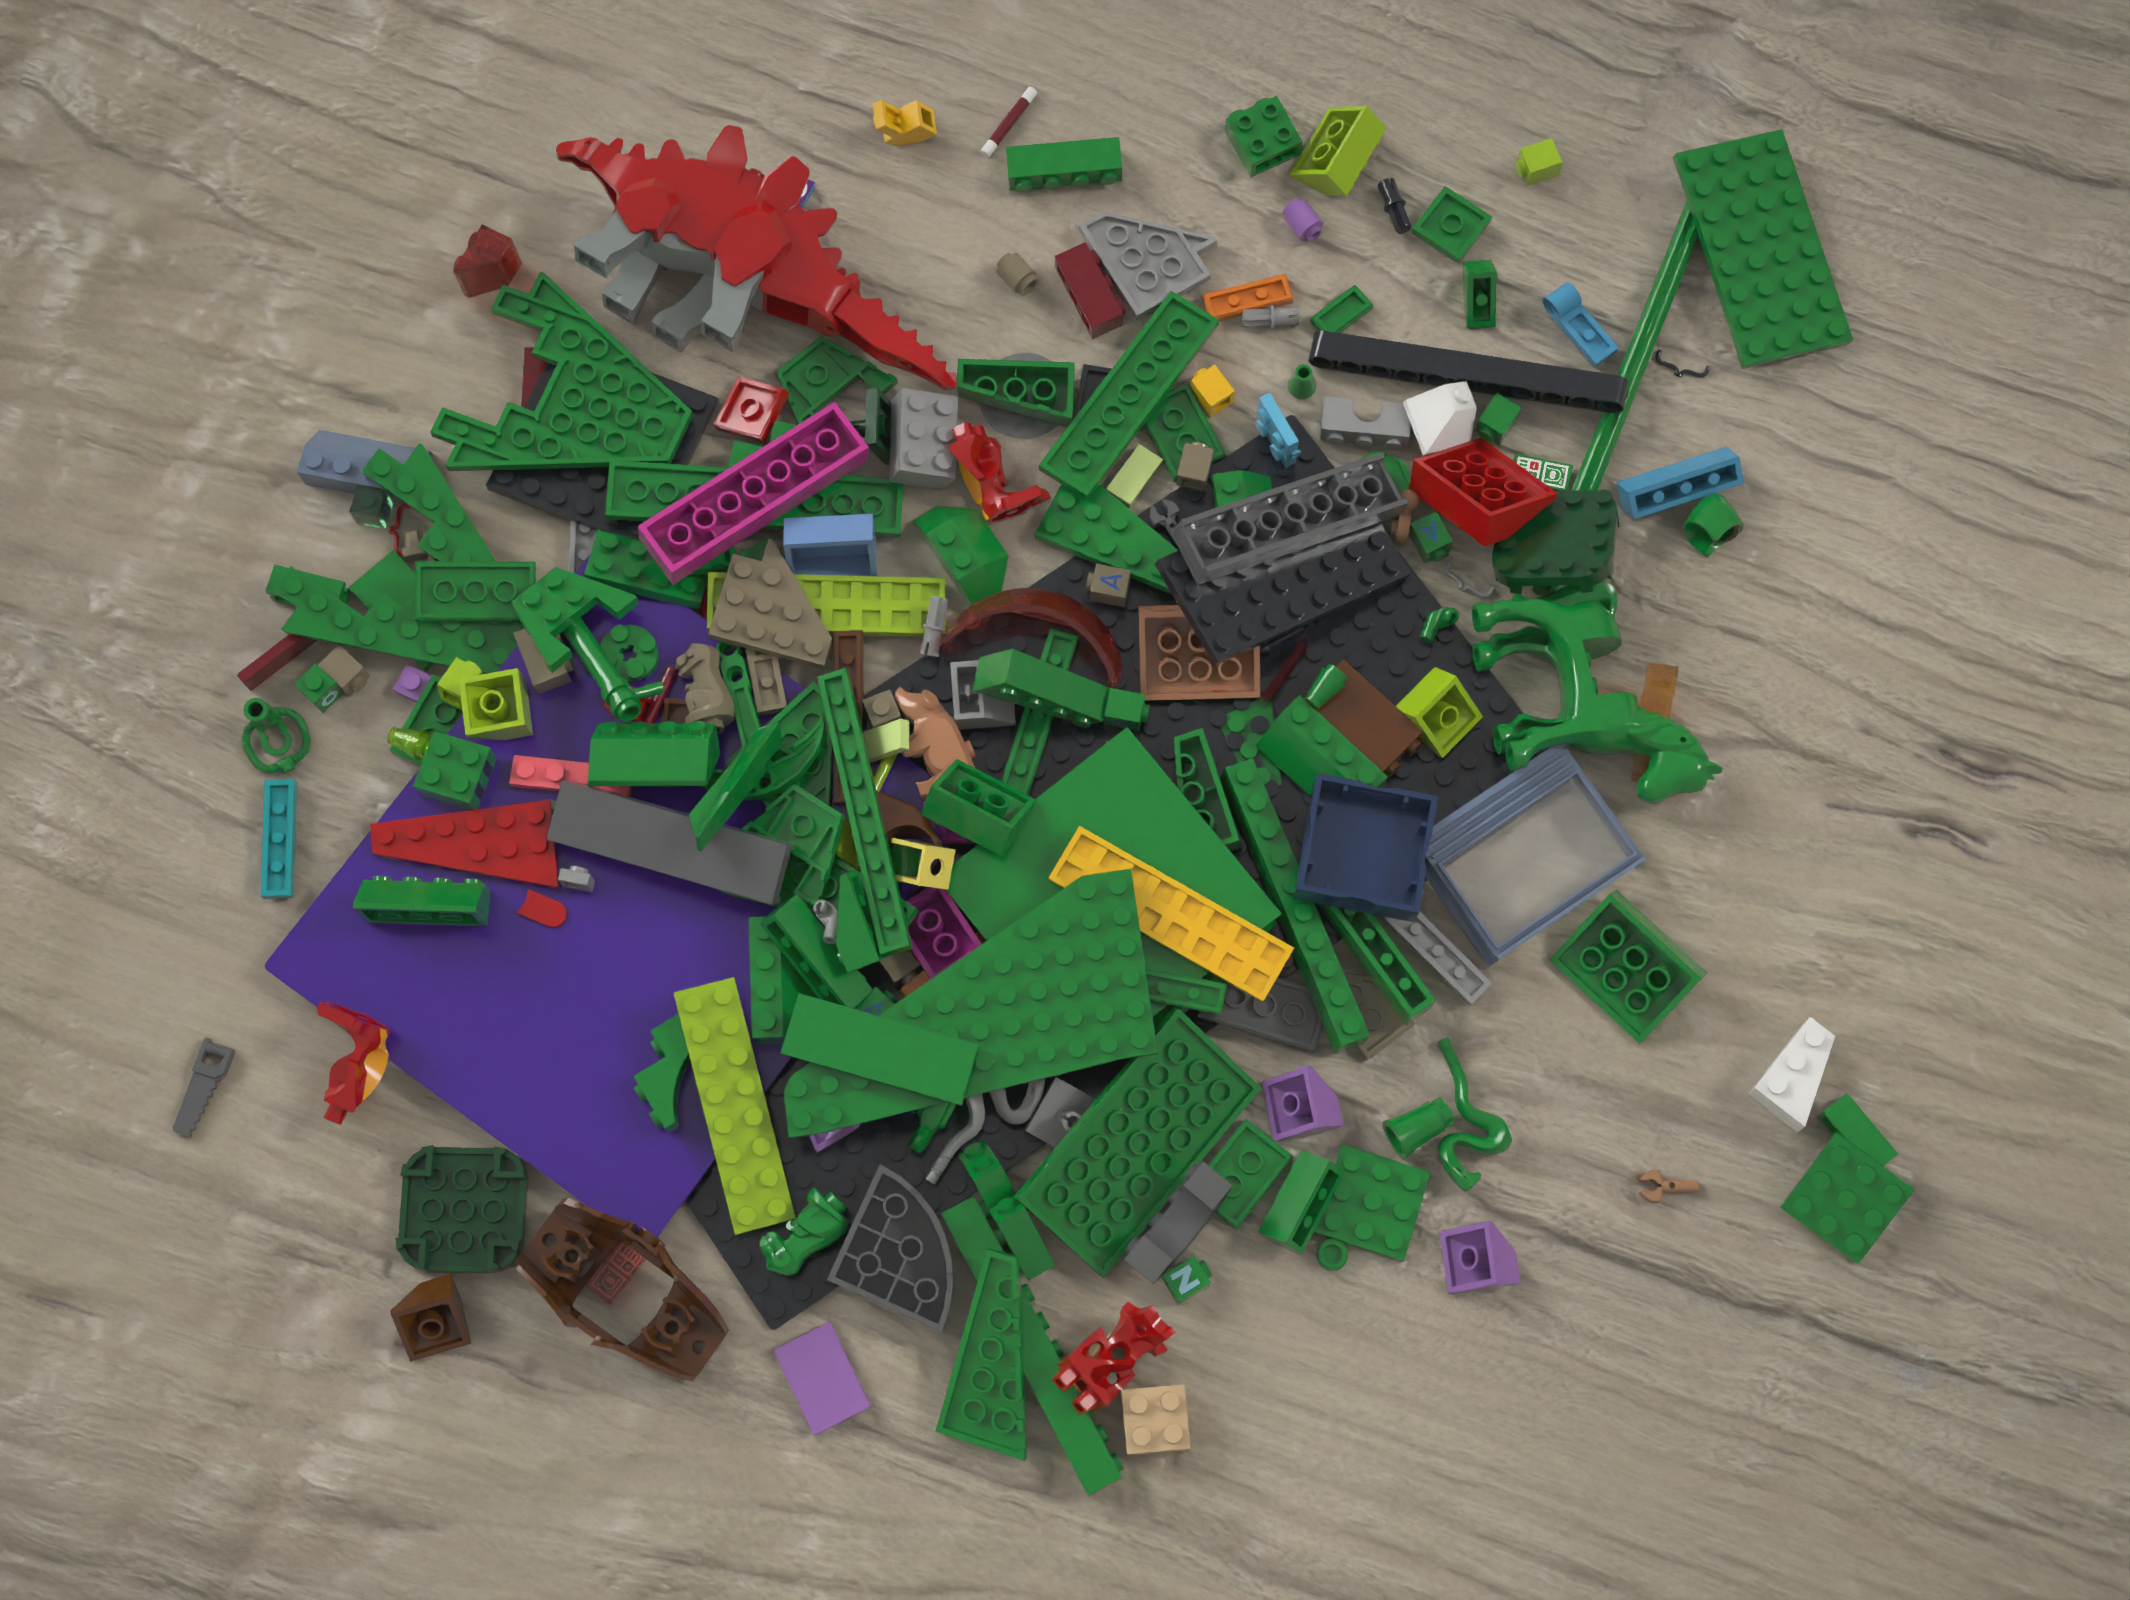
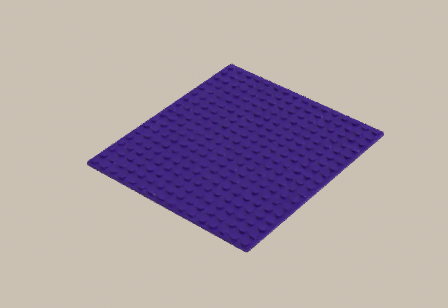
M590 554L575 574L584 577ZM636 594L634 595L638 599V605L620 620L599 604L581 616L599 645L616 625H636L646 629L653 636L660 655L658 666L649 678L630 685L635 688L659 682L667 666L676 669V659L687 652L691 643L705 644L716 648L719 642L708 638L707 620L690 608ZM563 632L560 633L563 643L571 650L572 654L570 661L573 671L569 672L572 682L538 695L518 645L497 670L498 672L518 668L526 678L533 735L509 740L466 737L463 714L447 733V735L490 747L497 756L478 809L548 799L556 801L559 792L510 786L509 781L514 755L589 763L591 738L598 724L605 722L629 724L608 716L604 709L600 688ZM742 647V657L746 661L747 669L750 676L746 649ZM633 648L622 652L624 661L627 662L629 658L635 659L637 656L633 652ZM729 650L727 656L732 655L736 650ZM719 657V671H720V675H721V677H722V679H723V681H724L723 674H722V670H721V666H720V663H721L722 660H721V658ZM780 671L786 704L788 705L806 688ZM677 672L666 698L685 699V685L692 683L693 679H684ZM737 675L734 678V682L739 681L742 675ZM752 688L751 694H752L753 701H754V704H755V707H756L754 692H753V688ZM664 703L654 724H661ZM778 713L758 716L761 727L770 722ZM736 716L732 723L724 727L723 732L717 734L720 757L715 769L725 771L728 768L725 762L742 747ZM898 753L880 792L910 803L923 811V802L926 800H922L916 782L927 781L932 777L928 772ZM881 760L870 762L873 777ZM832 766V786H831V806H830V807L834 808L835 810H837L838 812H840L841 814H843L844 816H846V818L849 819L846 805H835V806L833 805V766ZM417 771L377 823L469 810L420 796L413 787L418 774ZM632 786L630 797L689 814L708 791L700 786H685L684 789L662 786ZM743 800L724 824L743 829L750 821L754 822L766 812L765 808L767 807L761 800ZM929 819L940 839L939 825ZM369 832L266 961L265 969L316 1007H318L320 1002L326 1003L329 1000L348 1009L365 1013L369 1017L388 1026L391 1030L385 1043L389 1053V1061L585 1205L613 1217L635 1222L638 1229L644 1227L656 1237H659L715 1162L716 1158L691 1062L684 1073L678 1093L677 1117L679 1127L670 1133L664 1127L658 1129L649 1115L653 1108L648 1100L642 1103L633 1088L638 1085L634 1076L666 1057L663 1055L659 1058L650 1042L655 1038L651 1030L679 1014L674 992L734 977L765 1095L792 1057L781 1054L783 1044L756 1045L752 1039L749 917L768 916L777 907L725 895L716 888L556 842L559 873L561 868L570 870L571 866L587 869L588 873L595 880L593 892L563 887L561 883L559 890L549 886L522 883V881L505 878L499 879L461 872L456 869L439 868L429 864L375 856L372 853L371 832ZM904 838L908 840H917L919 842L928 843L917 838ZM939 859L933 860L930 871H932ZM374 876H387L392 878V881H403L404 877L421 878L422 882H433L434 878H448L452 880V883H464V879H478L491 891L488 926L366 922L353 909V902L363 880H373ZM898 884L901 899L909 900L920 886ZM528 889L562 903L567 910V919L561 926L551 928L516 912L523 906Z

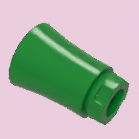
M1440 1097L1382 1122L1388 1141L1402 1159H1406L1417 1148L1444 1132L1445 1128L1454 1124L1450 1108Z

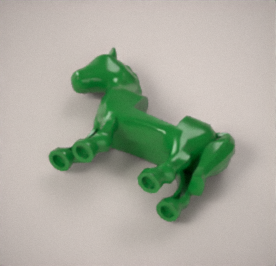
M1603 581L1592 586L1593 592L1581 593L1580 585H1568L1536 599L1515 594L1512 597V601L1502 599L1491 604L1481 602L1472 606V621L1477 633L1490 631L1498 622L1505 621L1529 622L1542 628L1539 629L1528 625L1516 632L1508 634L1495 633L1491 635L1489 641L1474 643L1472 649L1473 660L1478 672L1490 670L1497 661L1515 653L1541 656L1547 659L1557 672L1561 691L1558 718L1542 719L1528 714H1518L1510 724L1493 726L1495 750L1498 754L1506 753L1507 764L1511 771L1526 768L1535 753L1548 747L1567 744L1585 753L1598 755L1634 754L1645 756L1650 760L1647 770L1637 782L1636 794L1641 800L1649 804H1658L1678 793L1702 791L1708 779L1714 780L1713 775L1722 772V767L1719 764L1709 761V757L1702 748L1700 740L1689 729L1680 723H1676L1671 718L1648 711L1643 706H1639L1635 694L1615 692L1597 695V680L1591 676L1590 672L1591 660L1612 653L1622 643L1621 634L1615 620L1618 596L1616 589L1608 582Z

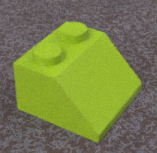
M1434 667L1396 705L1403 714L1423 731L1420 740L1441 758L1483 718L1457 676L1437 667Z
M518 668L459 679L466 737L509 740L533 735L526 678Z

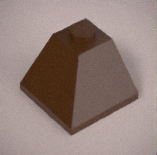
M451 1274L421 1282L390 1310L410 1362L471 1344L461 1297Z

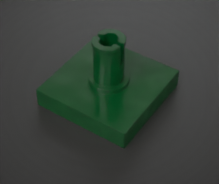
M878 388L867 389L866 420H850V423L862 438L865 437V443L869 449L885 465H889L891 402Z

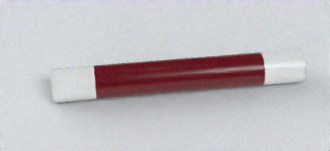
M1029 86L982 147L980 153L986 158L991 156L1038 94L1033 87Z

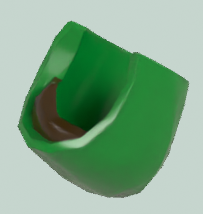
M1719 493L1702 497L1693 507L1683 525L1684 535L1688 542L1706 558L1721 545L1734 539L1744 528V523L1734 507Z

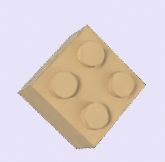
M1185 1384L1121 1390L1127 1457L1190 1451Z

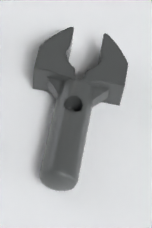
M1161 499V504L1168 512L1167 518L1159 515L1152 504L1150 522L1154 528L1158 526L1166 527L1175 541L1172 531L1177 527L1175 517L1180 514V510L1174 502Z

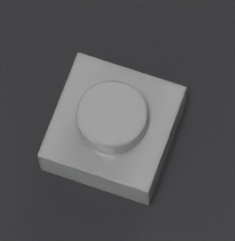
M571 866L570 870L560 869L558 880L563 887L593 892L595 880L588 873L587 869L578 866Z

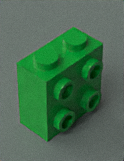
M1277 95L1270 99L1263 98L1246 110H1236L1226 118L1225 132L1250 178L1301 155L1303 141Z

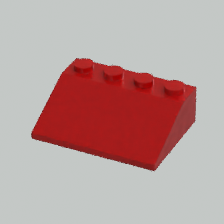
M1482 438L1414 459L1409 490L1414 491L1422 501H1425L1483 546L1508 539L1554 501L1558 494Z

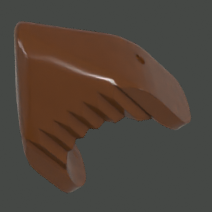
M876 790L889 847L893 845L891 843L892 838H917L929 844L943 847L929 819L921 815V810L910 803Z

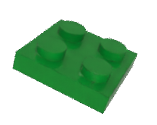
M1444 186L1414 225L1412 234L1459 264L1490 224L1492 216Z

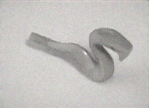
M1045 1078L1028 1082L1029 1085L1024 1101L1017 1109L1010 1108L1005 1088L990 1092L1000 1117L1011 1124L1027 1122L1041 1100ZM982 1094L965 1098L970 1114L969 1122L949 1139L937 1161L931 1167V1171L926 1175L925 1179L934 1185L961 1145L975 1137L981 1130L985 1120Z

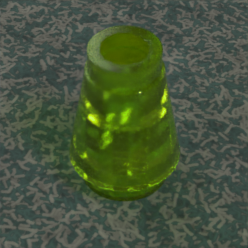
M393 727L388 734L387 741L414 759L420 760L424 758L432 736L427 731Z

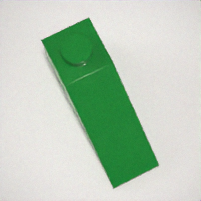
M857 870L840 875L836 945L838 948V960L845 967L847 973L887 958H883L880 955L867 895Z

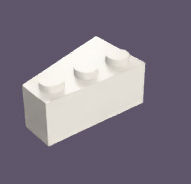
M1809 1017L1753 1086L1748 1095L1797 1133L1806 1126L1835 1035Z

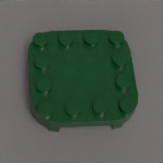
M1608 490L1556 491L1558 494L1554 501L1508 539L1494 543L1492 562L1496 581L1510 588V593L1522 595L1523 586L1580 585L1581 593L1593 592L1592 586L1603 582L1606 578L1611 579L1614 573L1613 560L1617 527H1620L1617 506L1612 498V493Z
M434 1145L421 1147L420 1151L413 1154L407 1163L403 1164L400 1174L403 1177L399 1233L398 1238L395 1239L397 1250L404 1261L417 1270L432 1273L492 1274L514 1267L517 1258L522 1253L525 1238L528 1176L523 1161L506 1148L496 1146L495 1148L435 1147Z

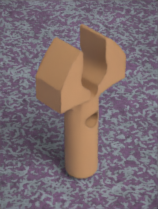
M1650 1170L1638 1181H1651L1655 1185L1660 1186L1655 1191L1639 1192L1650 1203H1660L1665 1193L1699 1191L1697 1180H1665L1661 1176L1660 1170Z

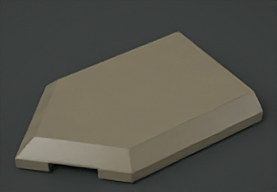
M1344 972L1370 1034L1363 1045L1356 1047L1365 1060L1368 1061L1408 1031L1415 1023L1412 1021L1405 1025L1369 975Z

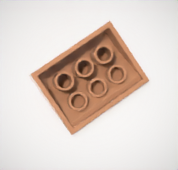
M1179 605L1138 606L1141 694H1145V700L1260 697V646L1214 666ZM1212 690H1224L1225 692H1213Z

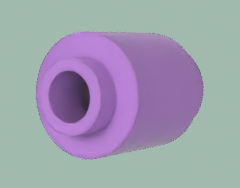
M1296 198L1283 209L1284 220L1301 241H1313L1320 236L1324 223L1307 201Z

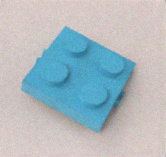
M1268 393L1259 398L1258 410L1256 411L1257 421L1255 424L1261 436H1267L1272 444L1270 445V450L1277 461L1281 460L1285 468L1296 463V458L1301 454L1300 450H1298L1299 441L1273 397Z

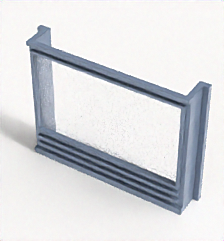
M1566 744L1550 747L1529 761L1526 768L1514 771L1433 826L1432 838L1426 851L1425 878L1487 967H1490L1506 954L1615 880L1645 862L1647 858L1645 855H1642L1566 748Z

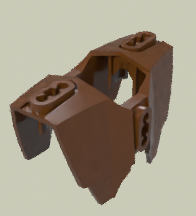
M564 1198L559 1201L515 1262L516 1270L547 1301L563 1324L567 1327H578L594 1339L591 1345L619 1351L655 1370L681 1380L694 1381L729 1332L717 1308L675 1265L665 1249L666 1244L644 1227L638 1229L635 1222L613 1217L570 1198ZM549 1236H555V1244L548 1247L546 1239ZM619 1241L633 1249L674 1280L668 1296L662 1300L663 1304L656 1316L645 1328L643 1327L640 1330L639 1336L628 1345L623 1344L572 1306L576 1297ZM570 1253L579 1254L576 1262L571 1263L568 1257ZM672 1325H678V1332L674 1335H671L669 1332L670 1327ZM695 1342L705 1344L706 1348L703 1353L697 1354L695 1352V1347H693Z

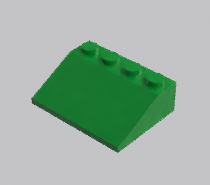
M1618 890L1610 893L1549 959L1639 1044L1707 974L1700 965Z

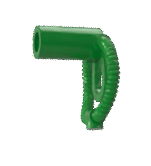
M252 698L245 703L243 711L246 718L250 720V723L245 726L246 729H243L244 732L241 738L243 749H245L244 752L249 761L257 770L267 774L276 773L280 770L284 771V773L293 771L296 763L307 756L311 746L310 732L305 719L294 709H287V707L273 708L260 698ZM281 716H289V718L297 723L302 736V746L299 752L292 756L289 755L272 765L262 763L257 755H255L254 750H252V745H250V736L253 730L257 729L262 746L266 752L276 756L283 755L290 749L292 738ZM278 725L279 731L285 736L284 746L280 749L271 748L268 743L269 737L265 735L264 730Z

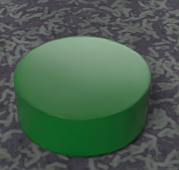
M1327 1239L1318 1247L1316 1258L1323 1269L1337 1271L1346 1264L1348 1250L1340 1240Z

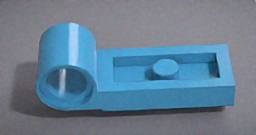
M1564 283L1543 298V305L1548 314L1594 368L1617 353L1619 347L1581 304L1582 299L1579 292L1571 283Z

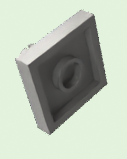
M1054 1076L1024 1130L1049 1145L1056 1147L1096 1099Z

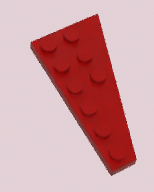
M550 799L370 824L372 853L375 856L429 864L439 868L456 869L461 872L499 879L505 878L522 881V883L538 884L560 890L556 842L547 840L552 820Z

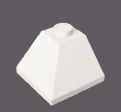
M1467 381L1444 384L1403 402L1423 456L1471 441L1477 407Z

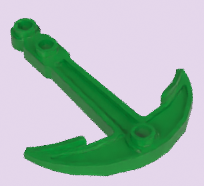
M719 641L716 648L722 660L720 666L724 682L734 702L736 721L744 750L753 732L761 727L751 694L753 687L746 661L742 657V647ZM729 650H736L732 655L727 656ZM737 675H742L739 681L734 682V678ZM818 721L805 737L792 745L790 749L793 753L775 762H772L770 758L765 764L766 773L744 800L769 798L783 792L801 779L820 751L825 733V722ZM714 769L708 785L700 787L709 791L724 771ZM763 782H771L768 787L761 788Z

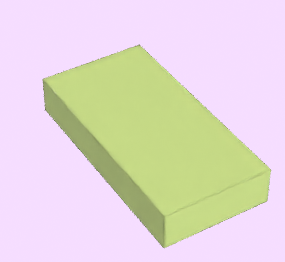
M1139 444L1106 490L1130 508L1163 464V459Z
M898 719L863 732L869 762L872 763L909 750V720Z

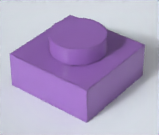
M406 664L393 687V691L416 703L431 675Z

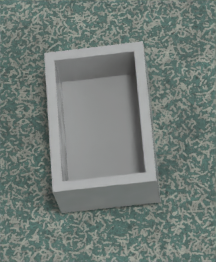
M902 388L891 400L889 482L945 490L956 479V457L949 451V445L956 442L952 428L957 426L958 396Z

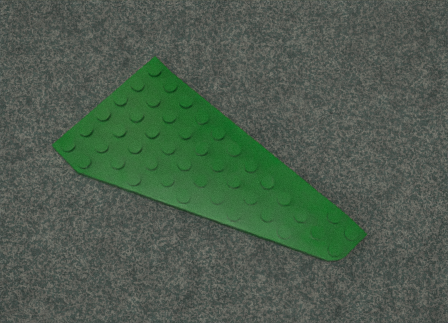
M1131 869L1079 877L878 1016L979 1044L964 1098L1117 1060L1157 1055L1158 1051ZM811 1062L791 1076L784 1090L789 1138L824 1134L947 1103L943 1100Z

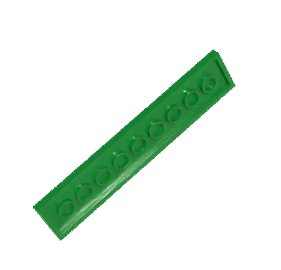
M610 460L605 517L611 520L645 522L729 468ZM844 475L761 529L784 530V518L873 514L875 536L900 538L903 484L889 482V478Z

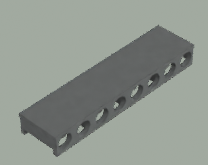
M1381 452L1181 519L1175 530L1172 531V535L1197 585L1399 516L1408 504L1406 498H1401L1382 461L1385 458L1383 453Z
M561 781L547 840L771 905L780 903L781 897H779L781 886L790 852L794 849L795 845L723 824L700 852L696 847L688 813L576 781Z

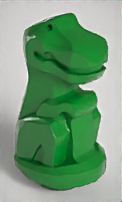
M813 1187L807 1193L808 1205L795 1220L786 1223V1228L790 1232L787 1240H784L779 1233L770 1231L766 1236H762L759 1245L766 1257L767 1269L780 1275H795L806 1258L837 1242L847 1233L851 1223L843 1213L848 1207L832 1191L825 1196L819 1189Z

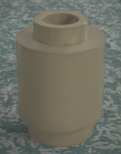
M1007 253L998 261L997 274L1015 293L1019 292L1022 296L1027 295L1038 284L1039 280L1036 277V272L1018 253Z

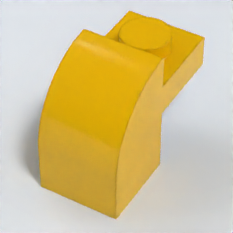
M882 99L873 103V122L876 130L883 133L885 143L898 146L916 144L937 135L934 109L917 100L901 108H897Z

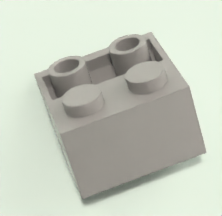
M979 660L950 662L954 720L959 730L1016 725L1013 703L972 691Z

